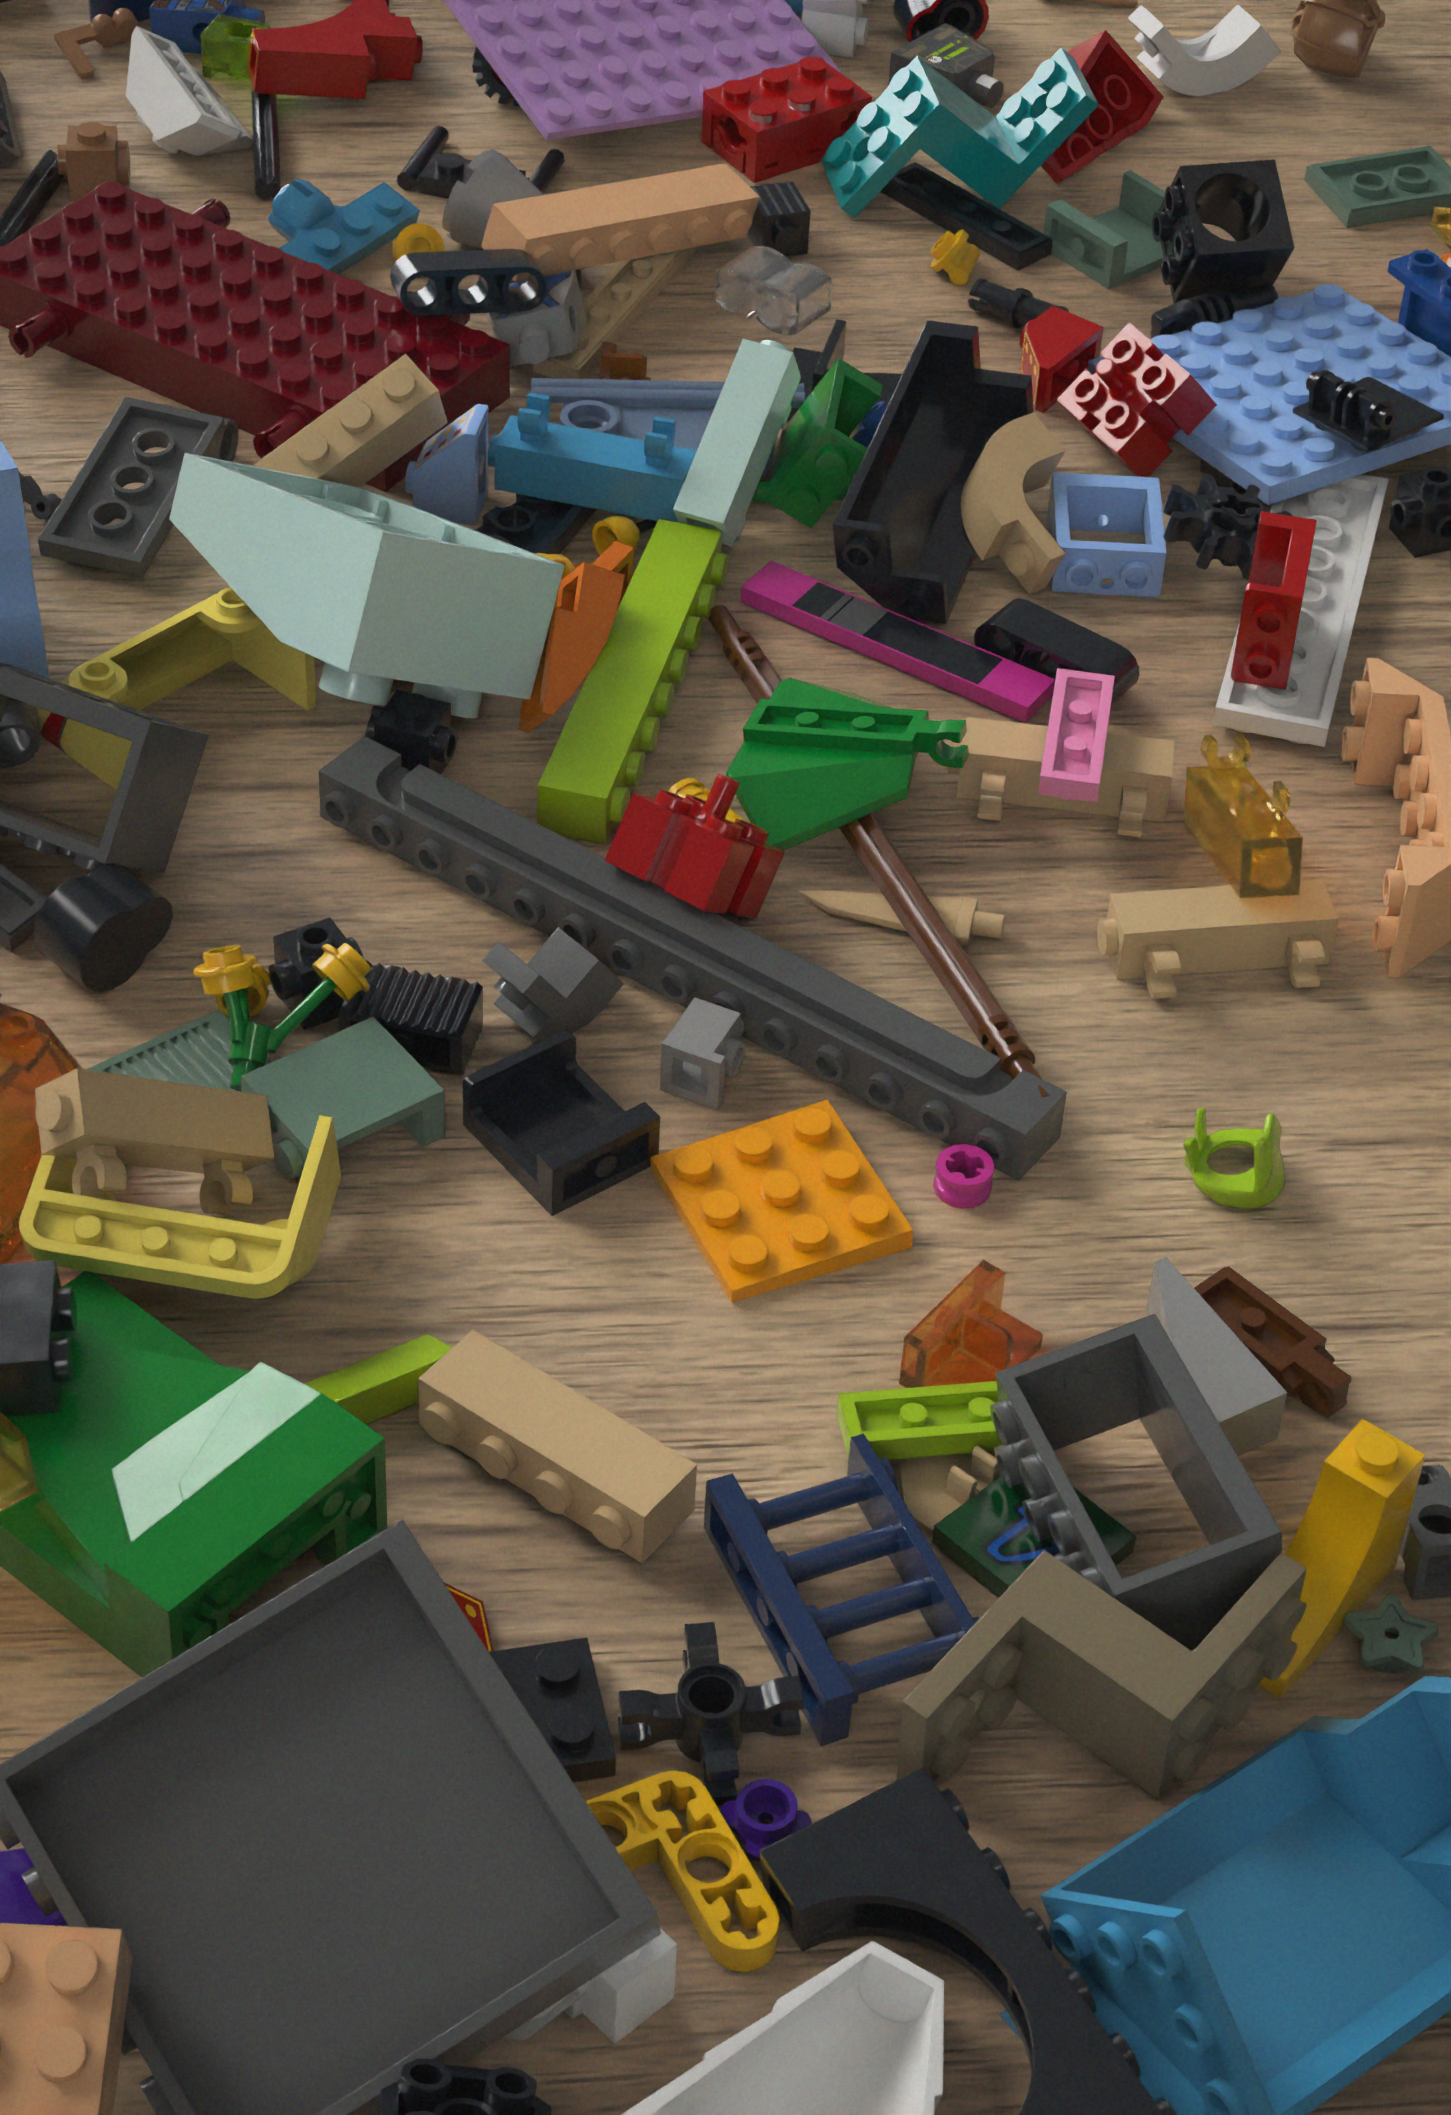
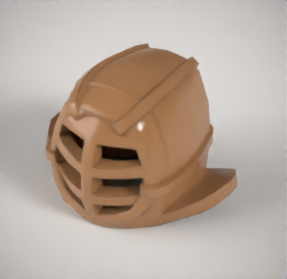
M1301 0L1292 20L1294 54L1305 65L1314 70L1345 77H1359L1378 28H1382L1385 24V13L1380 9L1376 0Z

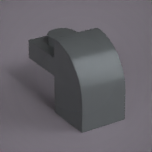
M559 927L527 964L499 941L482 960L501 977L493 986L501 993L494 1002V1005L539 1041L563 1030H568L572 1034L588 1025L624 985L599 959Z

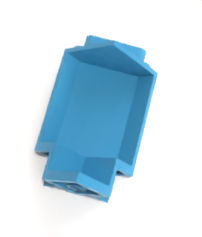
M1424 1676L1361 1719L1311 1717L1040 1895L1051 1920L1049 1925L1051 1940L1057 1951L1070 1964V1967L1064 1971L1067 1972L1074 1969L1080 1974L1093 1996L1096 2006V2013L1094 2015L1109 2036L1115 2032L1119 2033L1129 2044L1140 2067L1141 2076L1139 2080L1154 2101L1164 2098L1177 2115H1307L1451 2011V1677ZM1005 2010L1004 2012L999 2014V2016L1006 2022V2024L1022 2040L1015 2023L1013 2022L1012 2018L1010 2017L1008 2011Z

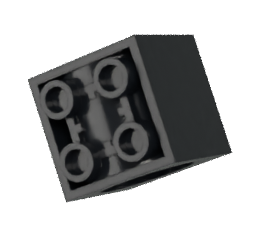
M1275 159L1180 166L1171 186H1168L1165 190L1164 200L1158 212H1155L1152 218L1153 236L1156 242H1161L1163 251L1161 263L1162 279L1165 285H1170L1174 304L1187 298L1204 295L1212 291L1215 292L1223 288L1234 290L1237 293L1264 283L1274 285L1295 248ZM1203 224L1214 225L1225 230L1235 241L1225 240L1214 235Z

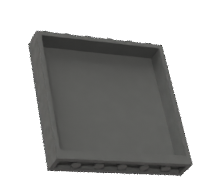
M403 1519L0 1764V1839L7 1849L20 1842L22 1843L34 1867L21 1874L45 1917L59 1909L70 1927L122 1929L133 1959L121 2052L125 2056L138 2048L146 2061L152 2075L139 2084L156 2115H378L381 2089L400 2080L403 2065L415 2059L426 2058L439 2061L444 2065L460 2066L661 1935L658 1913Z

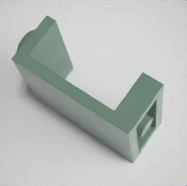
M1130 170L1123 173L1119 207L1094 218L1087 216L1062 199L1048 204L1043 234L1053 239L1051 254L1107 289H1111L1161 267L1163 251L1161 242H1156L1154 239L1152 218L1153 214L1158 212L1164 200L1165 191Z
M370 1017L241 1076V1092L267 1095L275 1163L287 1180L295 1179L298 1184L319 1115L333 1117L337 1150L398 1121L423 1147L445 1137V1090L374 1017Z

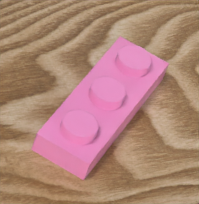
M1057 668L1038 795L1058 797L1069 801L1097 802L1115 676Z

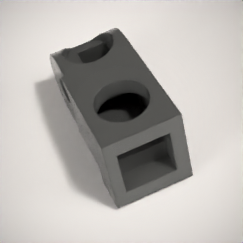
M1439 1464L1422 1467L1400 1549V1555L1405 1564L1403 1581L1412 1600L1451 1596V1477L1444 1466Z

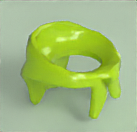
M1197 1108L1195 1115V1138H1187L1184 1141L1183 1147L1186 1151L1185 1166L1191 1171L1194 1184L1201 1193L1220 1205L1234 1208H1260L1278 1198L1284 1189L1286 1176L1280 1150L1282 1127L1277 1117L1273 1113H1269L1265 1119L1264 1129H1223L1207 1135L1206 1108ZM1240 1145L1254 1150V1167L1247 1172L1237 1175H1224L1216 1173L1208 1166L1210 1156L1221 1148Z

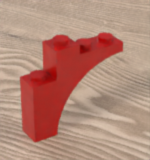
M354 0L345 10L318 22L285 28H252L248 74L254 93L365 99L367 82H373L374 78L412 81L414 63H420L422 58L421 35H416L410 17L396 16L395 13H390L389 0Z

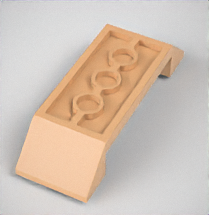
M1367 658L1362 681L1354 680L1352 684L1350 709L1351 714L1355 715L1353 726H1345L1343 729L1341 755L1343 761L1351 762L1354 784L1393 786L1394 798L1403 800L1400 814V832L1402 837H1409L1410 842L1409 845H1400L1395 870L1387 869L1385 872L1383 901L1384 905L1387 906L1385 916H1376L1373 928L1374 951L1383 952L1387 977L1399 978L1451 941V732L1442 695L1379 658Z

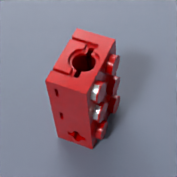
M818 56L805 57L797 63L780 68L765 69L761 74L741 80H729L721 86L703 91L701 142L710 149L713 148L716 154L739 172L745 173V176L753 183H757L821 162L829 145L836 138L842 137L857 121L862 109L869 103H872V96L856 85L851 79L830 66L824 59Z

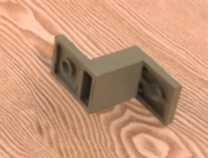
M1044 1550L902 1701L896 1780L922 1767L933 1782L939 1776L944 1780L950 1779L967 1759L972 1747L971 1741L986 1725L991 1729L997 1728L1009 1715L1018 1699L1159 1799L1176 1778L1185 1783L1195 1775L1208 1755L1210 1749L1208 1741L1221 1727L1227 1731L1233 1730L1249 1710L1254 1699L1252 1691L1264 1677L1275 1681L1291 1662L1297 1649V1644L1291 1640L1292 1633L1306 1609V1603L1300 1600L1306 1568L1281 1552L1192 1652Z

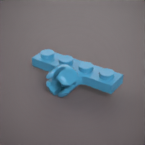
M295 179L290 185L286 184L272 201L273 214H269L268 221L275 231L289 241L279 248L282 252L307 262L319 264L324 269L340 274L396 238L405 227L417 223L420 210L385 182L348 205L340 207L332 204L331 199L309 181Z

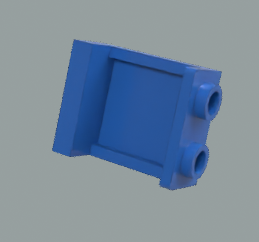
M1427 249L1414 251L1409 255L1390 260L1387 272L1405 285L1398 323L1422 340L1434 344L1438 350L1451 357V267L1443 262L1438 255Z

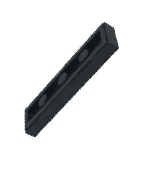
M916 162L901 168L881 190V193L947 231L952 232L954 235L963 229L969 234L968 243L977 246L982 251L1018 271L1051 255L1053 239Z

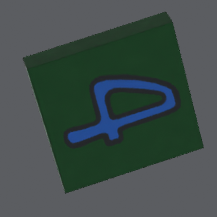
M1000 1476L934 1525L932 1542L999 1597L1044 1550L1052 1556L1057 1555L1049 1539L1037 1542L1034 1538L1023 1510V1501L1028 1499L1020 1484L1009 1488L1003 1476ZM1074 1488L1115 1566L1133 1553L1137 1536Z

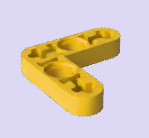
M671 1770L661 1772L585 1801L600 1825L613 1826L625 1836V1840L616 1847V1850L630 1871L658 1861L710 1955L719 1965L731 1971L749 1972L758 1970L770 1962L776 1953L780 1918L777 1908L707 1788L697 1777L683 1771ZM671 1803L677 1811L687 1809V1836L681 1839V1824L671 1810L661 1811L662 1804ZM713 1857L724 1862L729 1868V1873L720 1881L711 1883L701 1882L689 1874L687 1866L697 1858ZM735 1900L734 1913L746 1930L757 1928L756 1938L746 1939L741 1931L729 1933L731 1914L727 1906Z

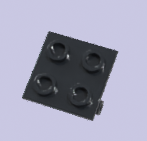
M1328 370L1315 371L1310 374L1306 381V388L1309 391V402L1293 408L1294 414L1313 423L1316 428L1328 431L1349 442L1355 449L1366 452L1378 450L1387 443L1406 435L1417 433L1420 429L1444 419V414L1370 376L1354 383L1344 382V379Z

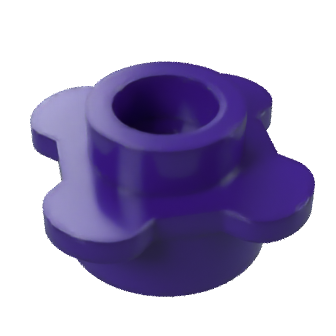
M771 1779L756 1780L747 1784L739 1792L736 1801H727L720 1809L731 1831H734L745 1843L746 1855L750 1859L761 1862L760 1850L812 1824L811 1818L806 1812L797 1810L798 1803L792 1790L785 1784ZM768 1819L773 1822L771 1824H761L758 1820Z

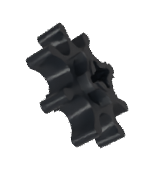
M1209 474L1202 476L1196 494L1188 492L1179 485H1172L1163 508V513L1171 516L1163 538L1167 542H1190L1193 549L1199 554L1196 566L1201 569H1208L1210 562L1213 559H1218L1223 566H1238L1242 577L1249 580L1261 511L1268 512L1264 505L1257 500L1260 489L1255 485H1249L1246 493L1240 495L1232 487H1218L1215 478ZM1282 511V512H1277V513H1276V514H1283V515L1293 516L1290 512H1287V511Z

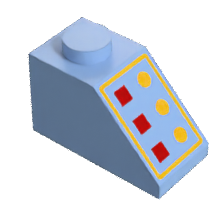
M477 404L425 442L417 462H409L405 477L406 493L413 494V507L451 522L470 525L477 524L488 497V405Z

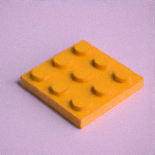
M828 1099L650 1157L652 1173L731 1303L912 1248V1227Z

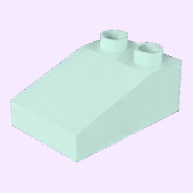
M189 453L184 454L169 520L280 642L324 661L319 683L320 689L357 702L387 705L394 679L414 682L412 693L451 703V715L464 718H477L483 693L523 699L531 698L565 565L364 487Z

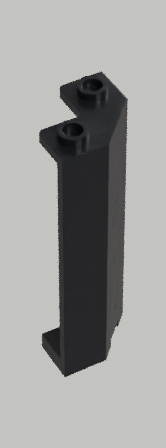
M927 320L832 524L837 568L882 607L914 620L947 623L976 555V551L964 529L961 517L963 487L991 436L1008 422L1034 412L1032 375L981 369L978 326Z

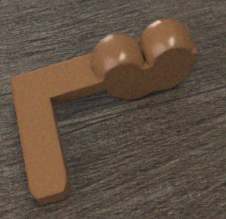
M119 8L112 17L106 14H98L93 18L92 23L54 34V39L77 75L81 79H86L94 76V68L79 45L91 41H96L104 47L125 43L131 39L135 27L138 26V21L129 9Z

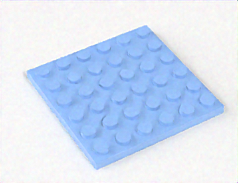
M1333 284L1319 285L1313 291L1301 295L1281 297L1272 304L1256 309L1236 311L1233 314V319L1218 324L1200 322L1192 327V331L1185 330L1172 335H1158L1151 339L1164 355L1170 356L1189 372L1217 404L1188 436L1179 430L1172 438L1247 490L1249 485L1257 486L1260 489L1257 498L1267 505L1451 444V357L1438 350L1434 344L1426 342L1409 332L1403 325L1395 323L1375 311L1371 305L1364 304L1349 295L1340 286ZM1103 356L1088 360V371L1092 375L1096 373L1097 364L1102 359H1105ZM1328 370L1344 379V382L1354 383L1370 376L1444 414V419L1420 429L1417 433L1409 434L1387 443L1378 450L1366 452L1355 449L1349 442L1328 431L1316 428L1313 423L1294 414L1293 408L1309 402V391L1306 388V381L1310 374L1315 371Z

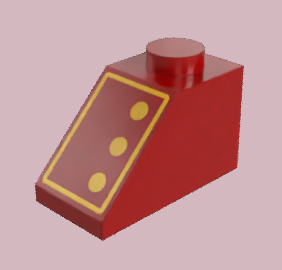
M1053 305L1025 325L1020 336V347L1022 348L1020 371L1021 374L1032 375L1033 406L1035 410L1044 413L1058 402L1057 399L1085 369L1088 371V360L1100 357L1103 326Z

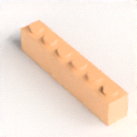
M726 163L495 203L491 209L481 247L484 250H524L531 255L544 276L572 269L579 270L746 238L760 196ZM519 273L512 279L515 282L527 280L529 273Z

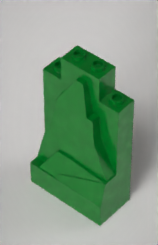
M84 1271L66 1285L61 1286V1288L72 1287L76 1299V1330L65 1331V1337L70 1338L72 1345L73 1380L61 1382L59 1412L0 1417V1566L141 1678L228 1626L229 1613L314 1544L316 1546V1559L327 1566L388 1528L385 1438L323 1393L262 1362L254 1366L251 1371L219 1365L92 1272Z

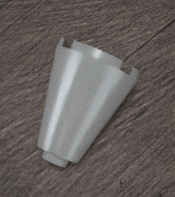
M494 149L482 152L467 166L475 172L466 184L457 180L446 203L442 220L443 229L450 232L447 234L450 239L480 250H484L481 244L493 204L544 195L504 155Z

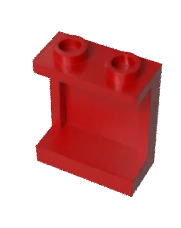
M1261 511L1230 676L1233 681L1286 690L1317 520Z

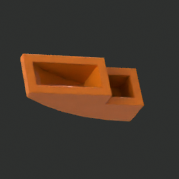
M583 562L561 580L557 606L553 609L531 698L522 699L518 730L529 733L554 715L572 697L592 670L609 637L616 617L625 575Z

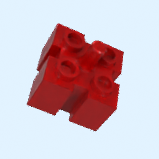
M1128 323L1100 353L1105 359H1102L1097 364L1096 373L1092 375L1085 369L1061 394L1057 401L1085 431L1103 447L1110 450L1137 477H1149L1173 452L1167 445L1169 440L1179 430L1188 436L1217 404L1189 372L1170 356L1164 355L1150 339L1131 323Z
M718 774L706 801L692 795H686L683 798L662 789L659 790L657 797L633 793L605 861L643 881H649L664 888L665 892L703 911L726 914L728 911L736 916L757 918L785 851L766 843L769 832L740 819H736L735 822L725 819L738 790L739 782L726 775Z

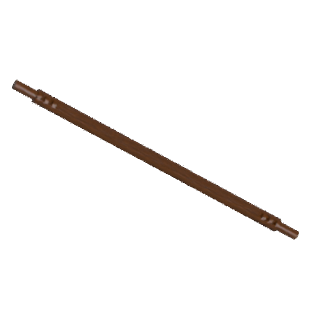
M724 605L713 607L710 610L708 620L723 641L722 649L724 655L757 704L760 699H769L778 683L782 681L752 634L741 630L727 607ZM872 813L839 827L983 1048L987 1052L1001 1058L1000 1070L1010 1075L1012 1079L1022 1070L1042 1079L1034 1067L1035 1056L1025 1043V1040L1017 1031ZM1038 1085L1041 1096H1049V1094L1040 1085Z

